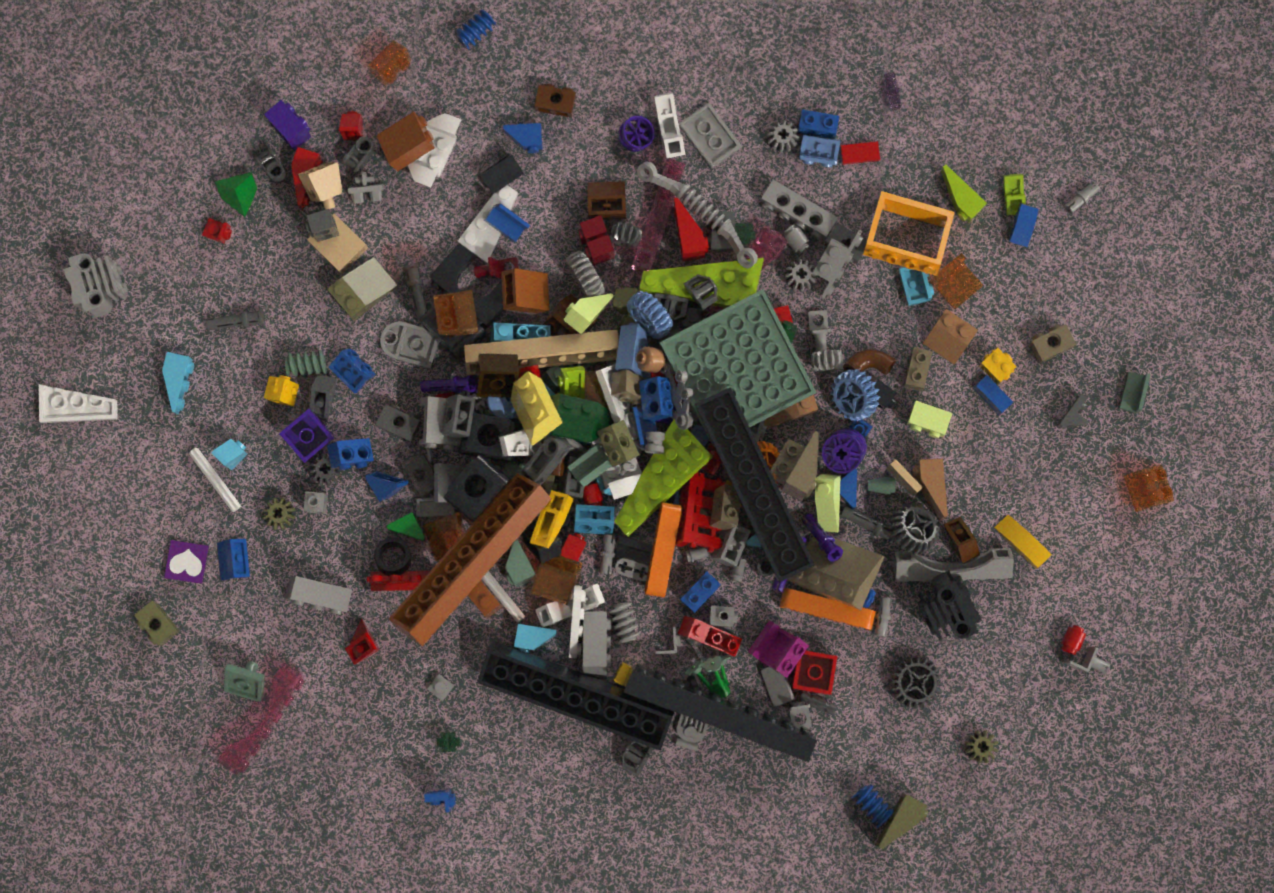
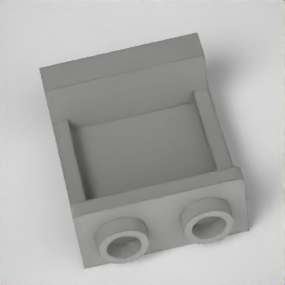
M427 396L420 399V406L424 407L423 439L419 440V445H425L427 449H436L439 446L443 447V450L453 451L455 447L460 446L461 439L442 435L447 398Z

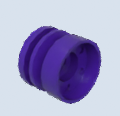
M838 429L823 445L822 457L824 463L836 473L844 474L853 471L866 455L867 444L865 438L855 429ZM841 449H843V452H847L845 456H843V453H839Z

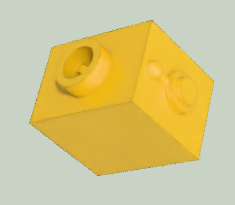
M999 348L983 357L984 361L979 365L997 385L1002 380L1007 381L1010 378V374L1014 373V369L1017 367L1012 362L1011 356L1006 352L1003 353Z
M269 376L264 399L276 404L294 407L299 384L290 381L291 378L287 376Z

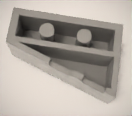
M290 576L285 599L292 600V604L303 606L304 603L311 604V608L322 611L323 607L330 609L329 613L341 615V612H347L352 589L298 576Z
M607 611L584 612L583 673L597 679H607V667H611V655H607V648H611V636H607V630H611V618H607Z

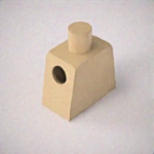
M327 162L298 174L311 201H322L325 210L335 207L333 197L342 193L338 162Z

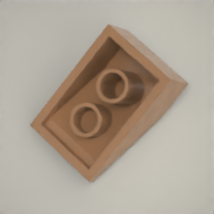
M814 395L765 419L764 425L767 426L766 429L817 413L818 406Z
M943 458L919 460L915 467L912 468V476L922 486L921 491L937 518L944 520L948 517Z

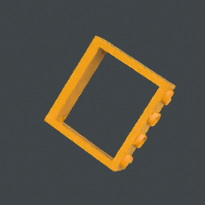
M881 191L863 255L937 276L955 212ZM882 210L944 227L936 259L873 241Z

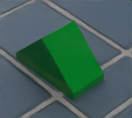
M413 513L387 525L386 529L424 542L426 540Z

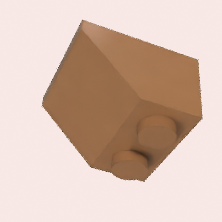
M946 309L923 344L955 365L978 329Z

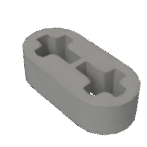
M626 556L620 557L617 560L615 568L620 575L639 581L647 579L648 573L641 576L638 570L644 567L646 568L645 571L648 572V563ZM627 562V566L632 567L633 569L626 568L625 570H622V566L619 564Z

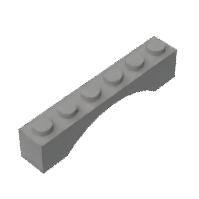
M1011 548L990 549L984 554L964 563L938 562L927 559L918 553L913 554L912 551H895L894 575L896 582L932 581L937 575L950 570L953 578L960 575L963 581L967 579L1002 580L1013 577L1014 558Z

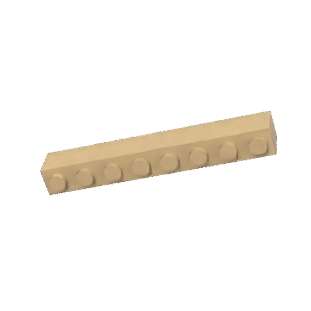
M606 330L464 345L467 375L476 374L479 353L517 354L519 368L537 364L539 368L616 360L619 344L618 331Z

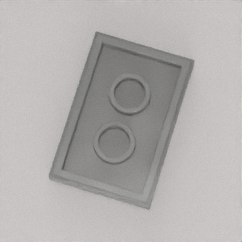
M707 103L679 123L681 129L711 169L742 148V145L710 103Z

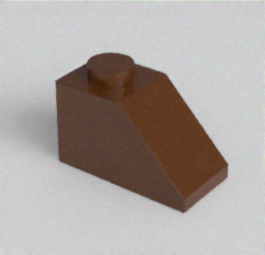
M961 517L943 524L953 548L962 563L980 556L976 538Z

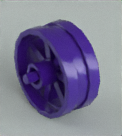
M633 116L620 125L618 138L625 149L631 152H639L653 142L654 128L650 121L643 116ZM630 121H635L636 127H634ZM626 125L631 131H625ZM646 131L648 134V138L643 135ZM640 139L646 142L644 146L641 145ZM636 140L637 146L631 143Z

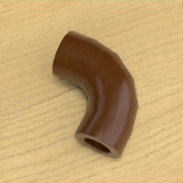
M866 349L851 356L843 365L844 371L859 369L862 372L865 369L874 368L887 375L893 368L896 359L880 350Z

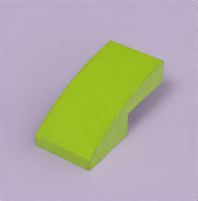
M1023 174L1003 175L1007 215H1016L1020 203L1026 204Z

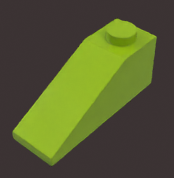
M945 164L941 173L954 208L957 211L956 214L962 221L966 220L969 223L986 206L987 202Z

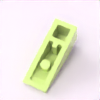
M610 293L582 298L576 304L571 303L565 311L568 314L564 321L582 334L607 307L614 295Z
M821 474L815 478L817 483L815 486V502L818 523L827 532H839L841 475Z

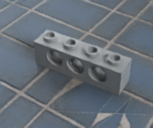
M774 179L761 198L763 208L770 212L772 210L779 213L778 216L785 221H793L796 227H800L802 231L805 229L810 231L811 236L817 240H826L838 220V217ZM785 199L787 204L780 206L777 200ZM795 208H800L803 211V214L799 216L795 215L793 210ZM811 218H817L819 220V224L812 225L809 220Z

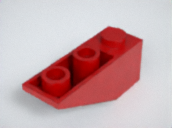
M297 147L291 165L297 205L300 210H303L304 206H308L310 198L298 174L322 165L323 161L319 153Z
M684 616L678 631L679 635L736 657L742 641L737 636L688 616Z

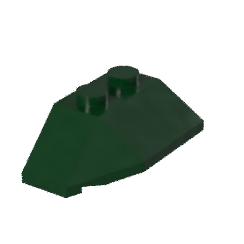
M563 394L550 395L563 422L550 432L551 435L591 443L599 439L597 431L612 424L610 411L598 402Z

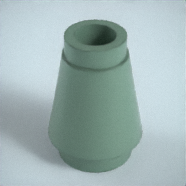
M887 476L868 480V491L888 495L896 493V478Z

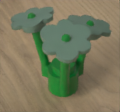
M729 655L715 656L714 658H708L707 662L704 663L699 660L689 667L685 675H697L709 692L721 695L720 698H724L730 694L724 664L731 657ZM702 668L706 672H714L716 680L712 682L713 686L700 673Z

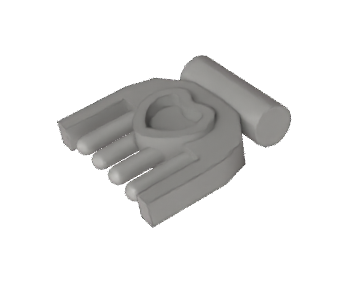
M681 714L677 725V734L680 738H677L675 745L697 751L698 743L696 742L702 741L705 737L708 724L705 723L701 733L703 722L700 721L697 731L698 720H695L693 726V718H690L689 724L686 727L688 717L685 716L681 727L684 716Z

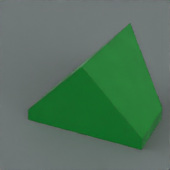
M252 172L215 181L221 199L246 217L257 191V185Z

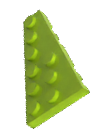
M758 258L757 263L751 268H744L738 261L643 271L639 291L651 294H669L695 302L685 289L683 283L698 274L710 277L717 287V301L711 305L727 308L757 292L764 258ZM702 281L699 282L698 284H696L695 286H693V288L697 287L698 285H700V284L703 283V282H702ZM714 292L704 297L702 301L714 294Z
M674 419L667 429L665 440L662 443L664 453L652 455L632 494L628 496L614 521L627 536L632 534L660 507L661 502L665 503L713 458L688 429H679Z

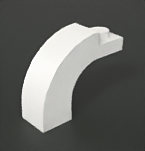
M673 93L654 96L657 120L666 158L685 155Z
M598 584L584 589L586 590L585 602H581V608H584V612L605 602ZM573 595L548 603L535 610L542 628L572 617Z

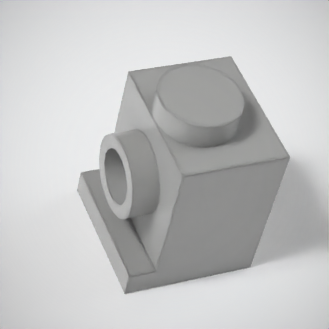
M711 606V626L733 627V623H737L738 612L734 611V607ZM722 613L728 615L726 620L721 619L720 615Z

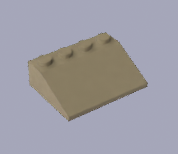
M817 431L814 432L781 490L801 502L804 498H809L817 485L814 481L817 477L819 438Z
M813 537L806 548L815 566L787 580L799 587L861 610L884 556L834 538L835 544L843 549V554L838 560L832 562L827 559V554L820 550L818 541Z

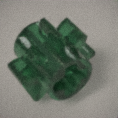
M456 732L441 733V738H437V747H441V752H456V747L460 746V737H456Z

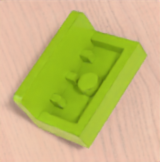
M584 367L561 368L560 376L557 379L560 393L557 394L584 399Z

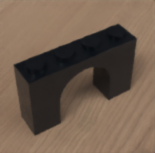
M459 243L429 276L432 281L430 284L436 290L440 291L442 289L448 296H453L478 320L481 327L485 326L488 329L504 311L502 280L482 299L472 300L464 297L458 290V280L475 257Z

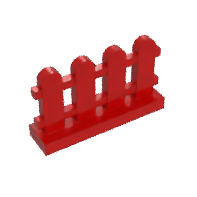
M697 472L681 487L679 504L681 505V516L675 546L683 547L690 543L691 548H695L698 545L708 548L707 552L711 553L722 547V540L715 537L716 532L722 529L710 526L711 517L700 514V508L712 511L713 498L702 496V491L714 493L715 489L726 484L722 482L721 478L712 480L705 478L703 473L698 474ZM698 527L709 529V535L699 533Z
M405 571L401 575L390 576L382 572H371V576L367 577V582L371 583V591H413L430 571Z

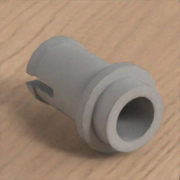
M705 547L688 548L685 551L688 562L694 563V560L710 557V552H707L708 548Z
M740 558L737 566H733L732 574L729 575L730 581L742 583V580L745 578L743 576L745 559Z

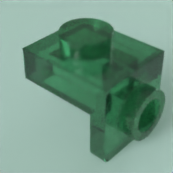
M735 224V231L743 245H750L755 240L753 224Z

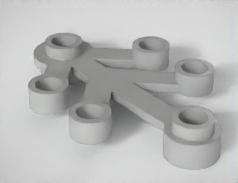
M665 360V364L660 372L670 380L671 399L676 407V411L673 410L671 418L676 421L679 429L686 430L693 424V416L689 412L693 390L691 388H684L688 378L687 372L682 370L675 373L669 360ZM673 374H675V379H676V381L678 382L677 387H676V383H675Z

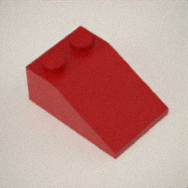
M674 198V213L682 262L704 259L705 253H708V239L703 236V231L678 198Z

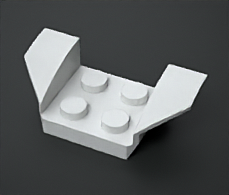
M444 113L427 121L428 125L426 128L434 138L432 142L435 148L408 165L415 182L431 188L435 178L441 176L457 138L455 133L461 119Z
M600 438L592 442L591 448L598 444L606 454ZM636 457L624 462L634 465V469H629L622 477H619L620 465L611 466L601 474L605 488H610L614 500L632 494L642 474Z

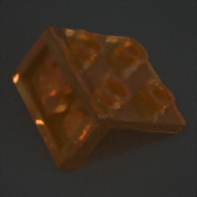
M962 253L940 270L937 276L934 275L930 281L953 309H957L983 287L980 280L965 265L964 262L967 258Z

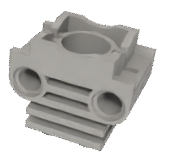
M83 253L69 257L68 260L71 267L63 270L66 279L71 285V297L74 306L80 307L82 312L89 311L94 319L110 313L113 307L111 298L116 302L120 301L118 296L126 299L125 293L128 292V288L125 282L122 283L120 275H123L122 268L115 260L106 255L104 256L105 261L101 258H97L96 261L90 255Z

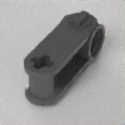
M550 434L522 469V474L537 484L542 485L568 454L570 449L568 440Z

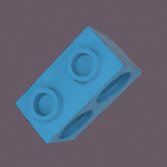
M576 505L574 533L613 534L614 507Z

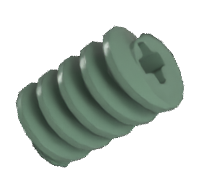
M319 350L318 356L315 355L314 351L311 352L310 356L304 351L303 357L300 356L299 352H296L294 358L291 352H289L288 358L285 361L288 377L291 371L294 376H297L299 372L304 376L306 370L309 375H312L314 370L316 374H320L321 370H323L324 374L327 373L326 358L322 350Z

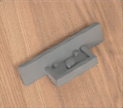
M858 230L849 247L832 238L813 273L829 281L821 296L823 300L826 295L831 296L835 289L832 284L835 279L840 280L844 273L842 269L844 263L849 264L854 255L851 253L853 247L858 248L863 239L860 236L861 230Z

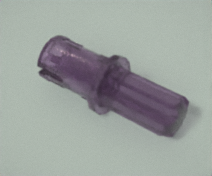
M890 72L884 75L887 88L886 94L889 97L891 110H899L902 107L899 95L901 90L897 85L896 73Z

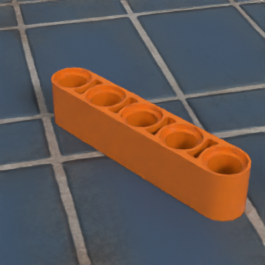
M661 502L645 584V595L663 598L666 595L681 516V505Z
M788 588L783 589L779 605L781 608L808 613L811 616L827 618L838 623H847L846 625L862 627L866 630H872L876 611L862 607L861 610H858L832 599Z

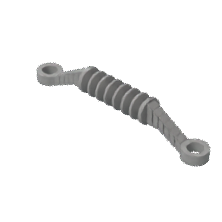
M644 162L638 167L637 174L641 180L656 183L670 190L679 200L684 197L683 205L690 202L689 210L696 207L695 215L701 212V220L707 217L705 224L708 225L713 222L712 230L719 227L717 234L728 239L741 266L751 268L757 263L758 256L756 252L751 248H744L731 220L728 219L724 222V214L718 217V209L712 212L713 204L706 207L707 199L700 202L701 194L694 197L696 190L694 189L689 192L691 187L689 184L685 185L658 174L655 165L651 162ZM644 168L649 170L650 176L645 173ZM744 254L750 257L751 262L745 259Z

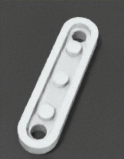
M575 585L569 658L577 659V655H581V643H578V637H582L583 626H580L579 623L580 619L584 620V608H581V602H585L586 590H582V586Z

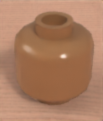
M645 346L637 353L636 362L641 371L657 373L665 364V356L659 348Z

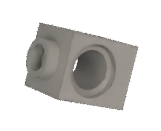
M306 491L303 511L306 513L326 514L328 495Z

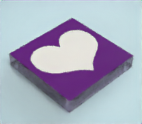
M171 540L164 578L203 584L210 546Z

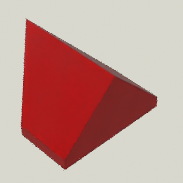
M362 618L349 646L345 648L354 665L380 650Z

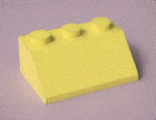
M527 372L514 382L510 401L531 445H535L563 422L541 378Z

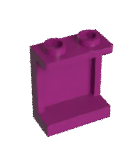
M769 620L748 650V653L787 678L809 645Z

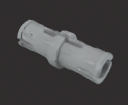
M1092 181L1082 191H1078L1075 197L1064 205L1065 210L1068 211L1070 209L1068 213L1073 214L1079 207L1086 205L1089 199L1100 191L1099 186L1096 185L1094 187L1096 183Z
M604 535L602 552H600L601 565L599 573L611 575L613 557L615 558L614 545L616 536Z
M880 597L878 614L875 616L877 618L875 636L887 637L888 622L891 620V616H889L892 603L891 598Z

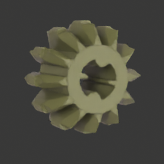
M273 498L274 504L272 505L270 502H267L266 504L270 508L263 509V512L268 513V515L263 516V519L269 520L266 525L269 527L273 525L274 530H277L279 525L282 530H285L284 523L289 526L292 525L288 520L289 518H296L290 514L296 510L295 508H290L292 505L290 501L285 503V499L281 498L278 502L277 498ZM282 509L283 511L281 512V514L283 516L280 518L277 516L275 512L277 510L281 511Z
M984 730L982 736L979 731H975L976 738L973 735L968 736L972 743L965 742V745L971 746V749L965 751L966 753L973 752L970 756L971 760L975 759L976 756L977 763H981L982 758L985 763H989L988 756L991 759H995L992 751L998 752L999 749L993 748V745L998 744V741L991 742L994 738L993 734L987 737V731ZM981 741L986 746V750H982V753L980 748H978V744H982Z

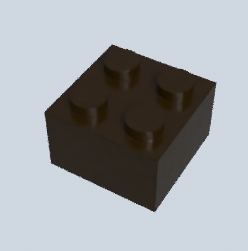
M479 353L475 374L476 397L511 398L513 384L518 380L519 376L517 354Z

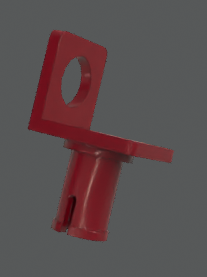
M488 257V264L475 266L474 274L476 278L490 275L494 278L502 279L501 272L505 271L504 267L507 263L511 262L514 268L519 269L517 257L502 260Z

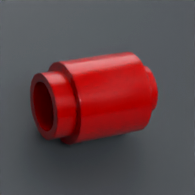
M591 481L584 487L583 501L585 505L603 506L602 502L604 500L598 483L594 484Z
M1076 625L1068 627L1061 642V650L1076 655L1077 651H1080L1086 634L1083 633L1084 629Z

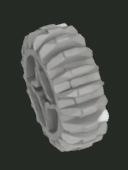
M579 250L570 254L566 258V263L584 295L588 298L604 294L605 288L601 279L584 252Z

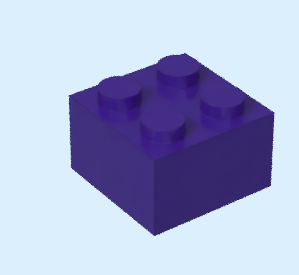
M280 100L264 114L269 124L294 151L311 138L309 133L311 129L308 127V124L301 116L298 117L295 109L288 102L285 104Z
M311 408L306 410L279 433L304 463L335 437Z

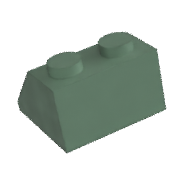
M515 540L505 567L507 570L505 576L511 585H515L518 588L538 576L521 543Z

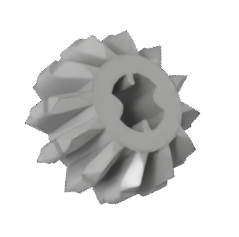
M783 120L782 125L776 121L775 127H769L770 132L767 133V137L770 140H768V144H774L773 150L780 147V153H783L784 147L788 152L791 151V146L796 147L797 143L795 141L799 140V136L796 135L798 129H792L793 123H789L787 126L786 120ZM781 133L785 134V139H781Z
M798 259V265L792 261L791 267L786 268L788 274H785V279H790L787 285L790 286L794 283V291L797 289V286H800V291L803 292L804 285L809 290L811 289V284L816 283L813 277H816L817 274L811 272L815 266L811 265L808 267V260L805 261V264H802V260ZM799 272H802L804 278L800 279V276L796 275H798Z
M839 350L818 351L811 355V365L814 371H835L843 367V356Z

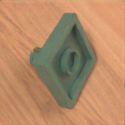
M248 661L245 669L227 663L224 673V692L261 703L264 696L265 675L256 672L258 664L253 661Z

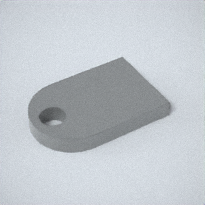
M394 322L383 330L380 338L381 347L390 358L431 369L439 343L423 327L406 322ZM387 334H395L396 340L393 343H387L385 341Z

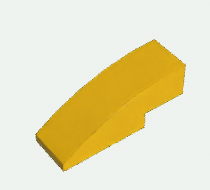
M551 490L549 496L551 500L540 512L530 540L531 544L545 548L550 547L572 505L573 498L568 494Z
M1009 515L994 527L1035 569L1039 568L1052 555L1034 536Z

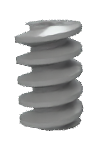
M623 602L610 606V608H614L609 612L610 615H616L612 622L618 623L614 626V630H620L616 637L622 638L618 645L637 640L636 637L640 635V632H634L638 625L632 624L636 617H630L634 610L628 609L632 602Z

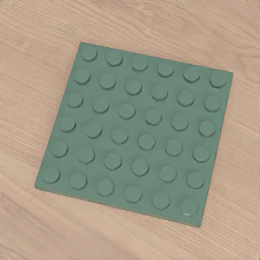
M764 289L660 342L674 372L682 370L687 372L688 378L684 388H691L693 390V398L690 403L709 440L710 437L694 405L731 387L749 427L817 393Z

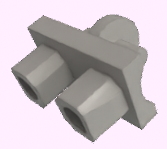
M362 172V178H355V183H363V185L350 186L348 194H351L354 204L364 202L363 192H370L371 202L381 201L382 190L384 189L383 183L368 185L369 182H375L374 176L367 177V173Z

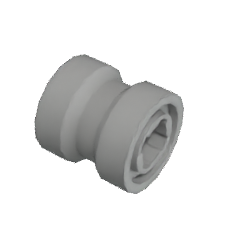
M646 432L647 445L645 446V452L652 454L664 453L662 443L665 440V433Z

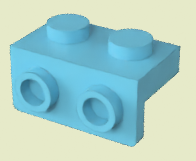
M906 267L898 270L908 306L929 302L932 299L934 290L932 284L928 283L927 277H929V274Z

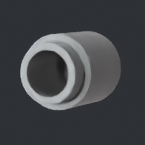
M794 224L783 232L784 239L795 253L798 251L802 253L809 248L808 243L810 240L800 227H796Z

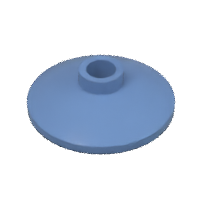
M487 397L488 407L495 417L512 419L517 414L510 401V397Z

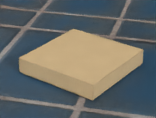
M894 460L888 466L887 470L912 496L922 489V486L897 460Z

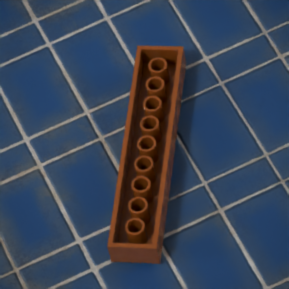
M517 473L388 618L390 622L402 634L423 646L551 500L541 485Z

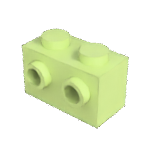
M915 401L906 425L910 426V429L913 431L921 432L923 430L928 432L929 436L939 439V437H943L946 434L952 413Z

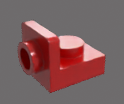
M209 218L202 236L224 244L231 237V226L226 222L222 223Z

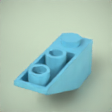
M494 322L490 330V343L551 336L550 326Z
M167 352L162 372L172 412L179 415V411H182L185 405L183 396L184 392H187L190 382L187 380L189 374H192L194 370V363L188 356Z

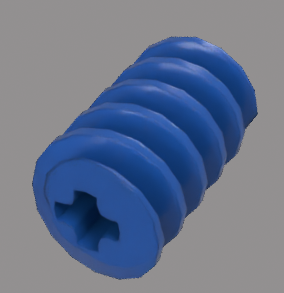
M482 9L479 11L480 16L475 14L474 20H468L469 25L465 23L462 25L463 30L460 28L456 29L457 38L467 50H470L469 43L474 46L476 45L475 38L481 41L480 34L487 36L486 29L491 32L493 31L492 24L497 27L493 18Z
M872 784L865 785L851 798L858 797L856 804L863 803L861 811L868 809L866 817L873 815L871 823L878 821L877 829L891 817L894 811L893 809L886 810L888 803L881 804L884 799L883 797L876 798L878 795L877 790L871 792Z

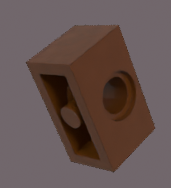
M552 84L539 85L534 105L535 111L572 118L576 92L568 87L559 89L555 88ZM553 97L561 98L558 103H553L551 99Z

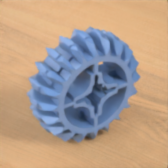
M640 291L627 301L626 305L630 317L647 331L648 336L659 340L672 329L673 324L670 314L667 313L662 303L651 294Z
M850 369L840 373L834 379L835 383L831 385L833 390L830 392L834 398L831 401L835 402L834 408L839 409V414L844 413V419L850 418L851 421H861L864 418L870 417L876 411V407L879 405L877 400L880 398L876 393L879 389L874 387L876 382H871V376L866 377V371L860 372L859 369Z

